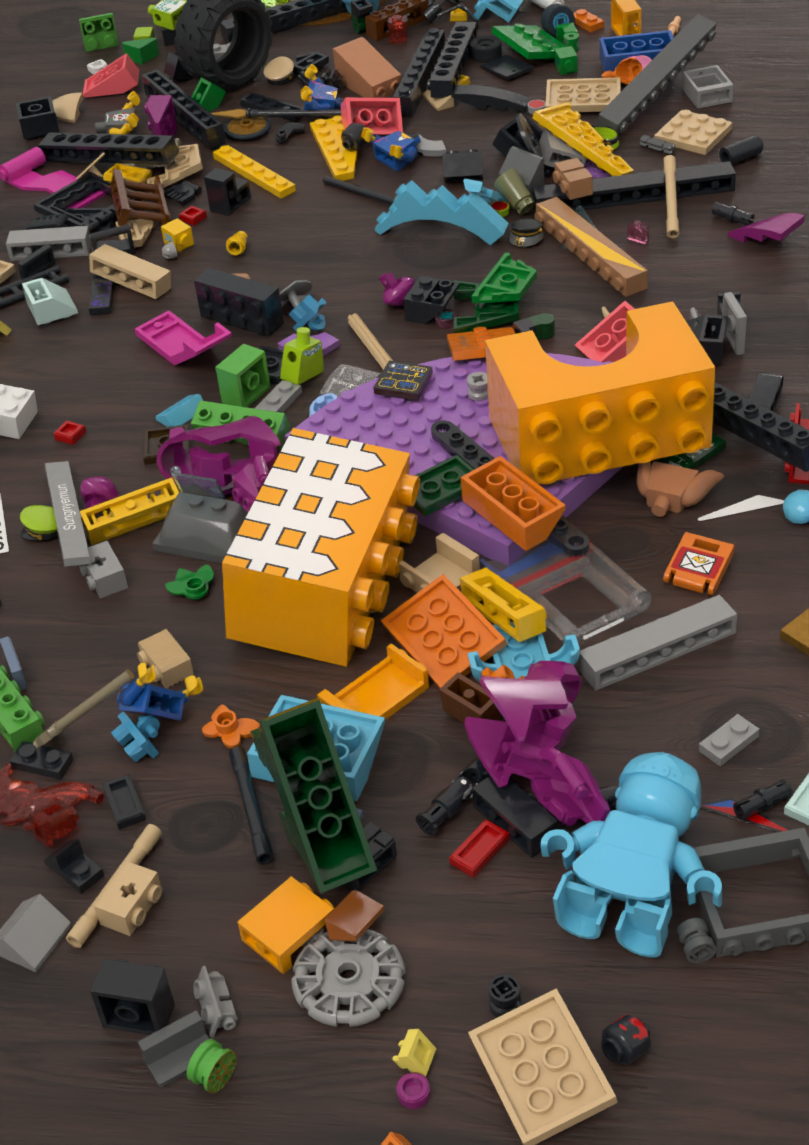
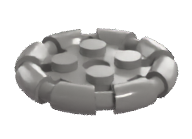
M367 929L357 941L329 940L328 932H325L318 936L316 942L307 944L300 952L293 967L295 976L291 979L295 999L301 1008L308 1010L310 1017L329 1026L338 1027L339 1023L349 1024L350 1027H354L378 1019L380 1012L384 1009L390 1010L404 987L405 982L402 976L405 974V964L397 947L394 944L390 945L387 942V937L374 930ZM325 950H326L327 952H331V953H330L329 955H327L325 958H324V956L321 954V953H322L323 951H325ZM372 952H380L374 957L371 955ZM345 970H354L356 972L351 978H342L340 976ZM380 973H387L389 976H380ZM321 992L322 997L316 1000L314 997ZM374 993L378 998L375 1001L371 1002L370 1000L372 999ZM339 1004L350 1005V1009L339 1010Z

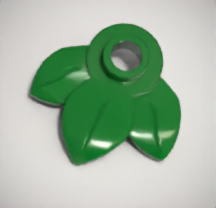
M208 564L202 566L196 573L179 568L176 574V581L166 583L165 587L171 594L185 595L189 599L197 600L208 593V585L214 579V573Z

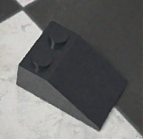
M521 113L529 123L539 143L543 131L526 115ZM516 118L499 130L492 143L505 157H507L510 148L513 146L529 152L518 128Z

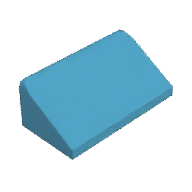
M200 394L188 395L156 415L155 418L167 427L182 425L193 418L199 401H203Z

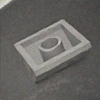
M41 894L31 897L19 905L0 929V957L37 972L72 927V924Z

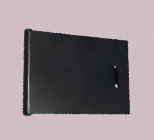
M504 55L480 65V68L506 80L518 78L523 73L533 70V66L509 55Z

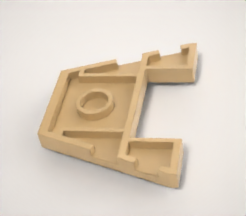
M198 144L177 146L179 152L173 164L164 165L165 174L159 175L164 188L203 169ZM155 177L146 179L147 183L154 184Z

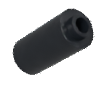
M753 135L722 147L719 151L721 162L730 161L731 165L761 154L763 141L758 136Z

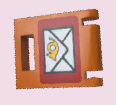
M685 532L664 573L663 582L670 583L674 575V586L703 593L706 583H710L708 595L714 596L734 555V545Z

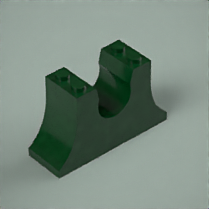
M315 698L259 720L260 728L252 730L250 733L259 759L264 767L269 770L280 795L284 810L278 813L285 834L303 859L320 894L377 871L320 700Z

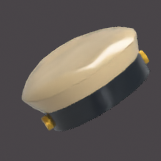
M283 56L270 61L263 70L268 83L272 85H283L295 76L292 72L294 68L293 61Z

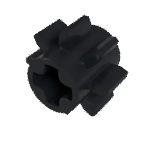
M329 68L321 76L322 82L325 85L336 87L337 89L343 85L341 82L343 75H340L337 69L331 70Z

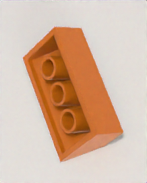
M502 456L461 477L462 501L525 551L548 538L566 509L564 503Z

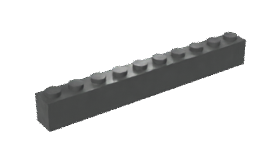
M697 14L606 106L598 116L597 126L611 127L618 134H623L628 125L634 123L637 116L646 110L648 104L654 102L658 94L666 89L669 82H673L677 74L685 70L687 64L695 59L699 51L702 52L709 41H713L716 35V23Z

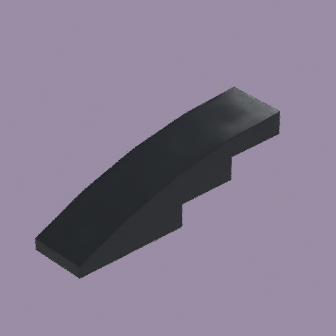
M456 85L451 95L452 98L484 111L487 105L503 112L506 106L524 113L529 97L512 91L479 85Z

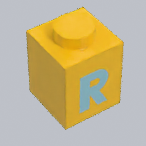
M179 219L161 226L164 244L173 242L177 252L194 245L191 227Z

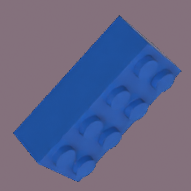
M672 31L600 38L599 58L603 71H614L622 60L632 56L644 55L653 60L674 38Z

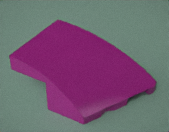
M798 213L779 214L729 231L728 237L741 242H745L749 238L761 242L766 238L782 241L804 223L805 215Z

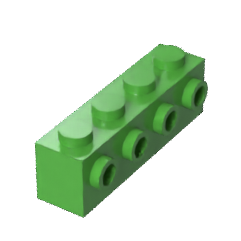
M199 401L191 421L193 429L221 426L249 416H256L261 418L277 436L280 446H276V448L282 449L285 435L290 428L285 413L207 401ZM240 437L230 440L249 446L248 439Z
M1 665L0 732L16 752L22 741L33 743L36 737L43 732L42 726L45 725V721L38 710L33 711L29 698L26 695L21 696L18 684L15 680H9L8 672Z

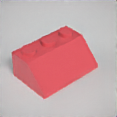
M346 97L340 105L342 124L345 129L351 123H361L366 128L372 129L374 131L373 134L389 135L396 131L403 132L400 98Z

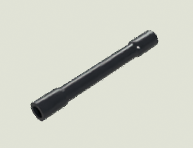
M234 747L229 751V758L244 805L256 861L262 865L272 862L274 855L254 791L246 752L243 747Z

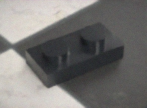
M22 741L9 762L12 769L61 780L74 759L72 752L47 746H41L37 749L33 743Z

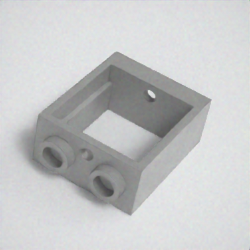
M718 65L682 72V89L697 109L733 102V84Z

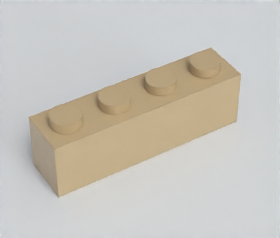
M106 244L89 254L91 273L154 299L159 298L171 289V271Z

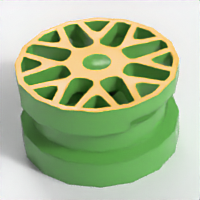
M212 1038L207 1039L195 1050L187 1067L188 1080L197 1085L203 1084L204 1089L211 1094L218 1092L225 1086L233 1074L237 1060L236 1052L229 1048L223 1049L222 1044Z

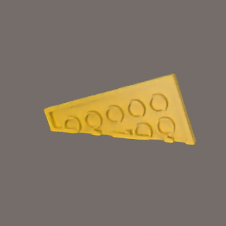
M569 102L534 112L532 118L541 127L547 128L555 137L561 138L569 147L579 151L584 158L590 159L596 163L598 168L611 174V177L633 173L634 170L620 156L612 153L614 149L610 145L605 146L603 144L604 139L588 122L581 121V115L578 111L573 112L570 109L572 105Z

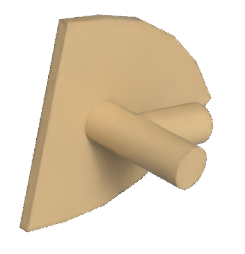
M103 152L76 180L83 177L88 171L103 177L95 165L105 153Z

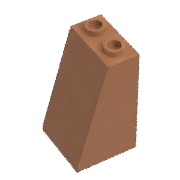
M360 37L333 48L335 70L337 69L340 75H343L341 80L343 86L364 98H387L395 94L402 80L401 74L365 38Z

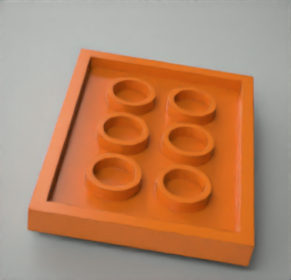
M477 327L471 332L447 334V342L453 361L486 357L485 340L512 335L515 332L512 327L489 330L486 327Z
M444 574L381 620L385 629L410 657L425 665L428 670V677L439 689L457 672L463 676L472 672L468 660L469 652L477 651L480 659L485 662L507 645L506 639Z

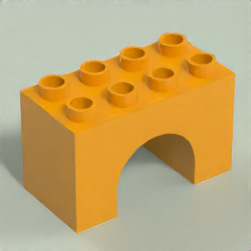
M674 302L627 311L626 356L606 365L574 366L559 362L544 352L533 330L485 340L490 421L509 462L539 485L551 484L558 480L590 473L597 474L605 470L636 463H647L655 459L682 453H694L711 447L715 366Z

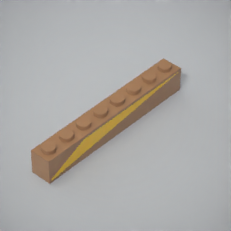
M554 197L536 204L535 220L541 222L542 227L548 233L553 235L625 297L648 288V270L559 198Z

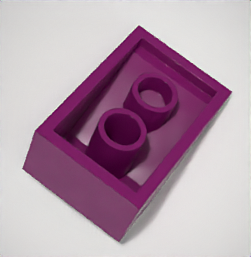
M150 95L147 103H145V113L149 117L148 129L151 130L152 135L174 137L178 127L172 95Z

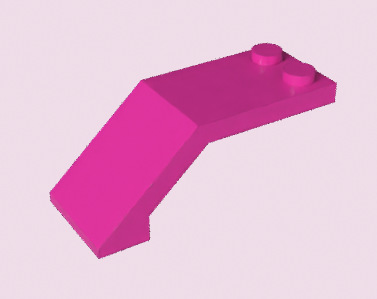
M169 310L135 328V335L173 365L199 355L232 336V333L221 324L216 323L214 324L215 333L205 338Z

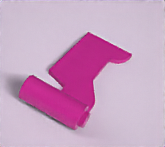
M34 147L0 165L1 180L21 190L47 191L53 194L76 181L77 177L63 170L44 176L32 171L46 163L45 155L38 147ZM97 189L66 208H84L107 195V193Z

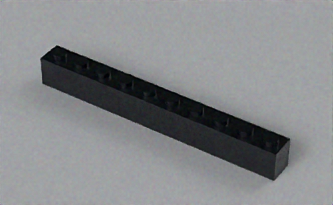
M730 161L676 168L677 198L735 191L736 173ZM664 170L596 178L593 179L592 195L571 200L561 191L558 184L534 186L533 200L537 204L557 197L575 212L666 200Z

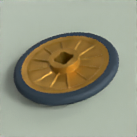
M267 117L255 119L231 118L225 123L223 128L224 133L230 138L249 140L267 133L271 127V122Z

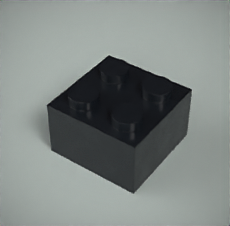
M51 96L16 103L24 139H34L48 133L59 132Z
M103 959L90 990L102 1027L151 1035L168 1025L175 1006L165 969L155 964L142 965L130 963L123 959Z

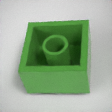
M243 344L215 367L222 404L248 408L271 388L265 351Z

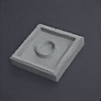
M724 293L722 316H728L726 339L735 354L741 355L745 353L747 316L733 293Z

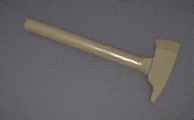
M129 669L124 671L64 717L55 721L48 729L36 737L33 741L34 746L38 749L54 736L62 733L67 727L134 679V674Z

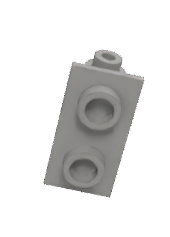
M202 966L198 979L194 981L193 992L195 998L199 999L202 1008L201 1018L203 1024L207 1025L210 1037L212 1038L217 1028L233 1029L238 1018L232 1000L220 1001L228 999L230 996L224 976L217 971L208 974L206 966Z

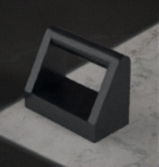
M129 224L89 234L92 252L102 246H96L95 241L126 234V239L110 242L106 245L135 255Z

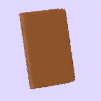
M352 890L325 918L329 940L357 941L385 910L384 905L359 891Z

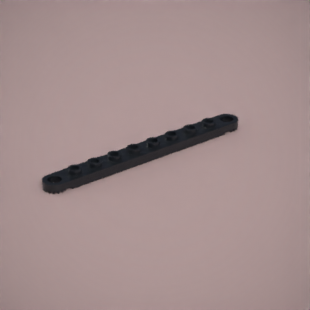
M442 420L435 422L431 426L432 439L440 443V446L451 456L458 455L473 469H477L495 459L452 422ZM562 515L548 536V539L557 547L562 548L566 555L570 554V557L573 555L575 557L578 555L580 557L582 555L585 556L589 551L588 536ZM574 542L581 544L580 546H572Z

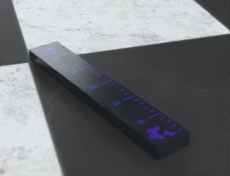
M118 239L98 241L97 246L118 241ZM94 273L88 308L90 315L111 313L114 282Z

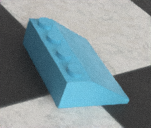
M281 695L269 716L308 701ZM321 704L353 800L357 802L369 777L385 724V717ZM253 742L247 753L251 777L274 782L269 770L264 767L259 759Z

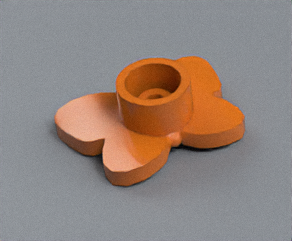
M220 705L212 714V721L203 726L202 733L208 738L221 737L223 744L227 748L232 749L241 745V738L252 737L250 731L260 728V724L250 718L237 719L233 711L229 710L225 705Z

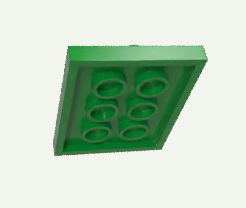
M517 23L515 26L492 27V34L527 59L555 58L554 49L567 47L537 25Z

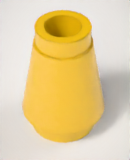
M238 231L226 241L227 251L232 255H241L246 248L247 234L244 231Z

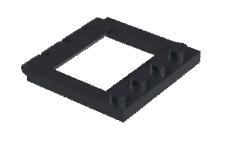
M91 172L34 204L35 211L44 216L67 213L69 217L64 225L68 227L88 226L89 232L110 221L114 216L117 217L114 204L87 220L61 210L97 189L112 195L111 182L105 181L103 177ZM130 198V200L141 201L139 199Z

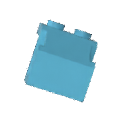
M479 0L474 7L476 10L474 16L479 20L486 8H488L509 23L523 0Z

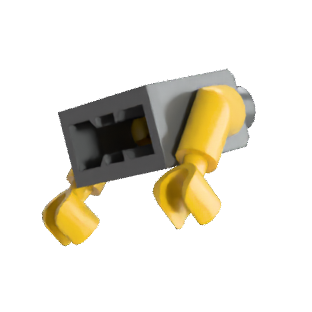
M135 91L128 95L127 99L130 103H126L122 110L107 112L105 122L95 123L97 134L137 135L139 118L136 116L135 107L133 106L139 105L140 98Z

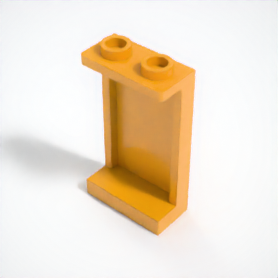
M390 644L386 647L387 657L335 695L324 689L317 694V698L321 704L385 717L386 720L429 688L428 670L424 664L408 656L403 649H398L393 644Z

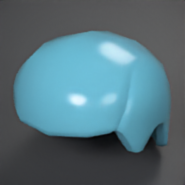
M809 490L794 491L784 500L783 512L785 518L794 524L809 522Z

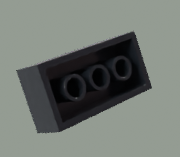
M208 268L194 280L200 316L268 337L284 324L278 287Z

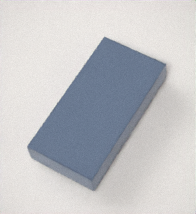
M8 636L1 638L0 643L13 680L16 681L20 690L26 689L27 684L12 641Z

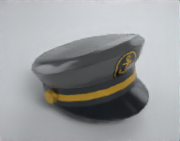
M520 219L510 224L511 232L508 235V240L515 247H531L540 242L544 237L542 224L538 220Z

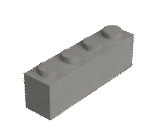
M75 226L10 231L6 242L10 261L22 260L46 244L52 246L54 258L89 256L91 249L89 227Z

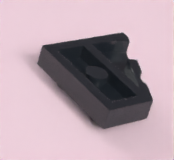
M319 52L296 56V61H293L294 68L292 72L300 74L301 71L305 72L311 64L317 69H321L329 63V56Z

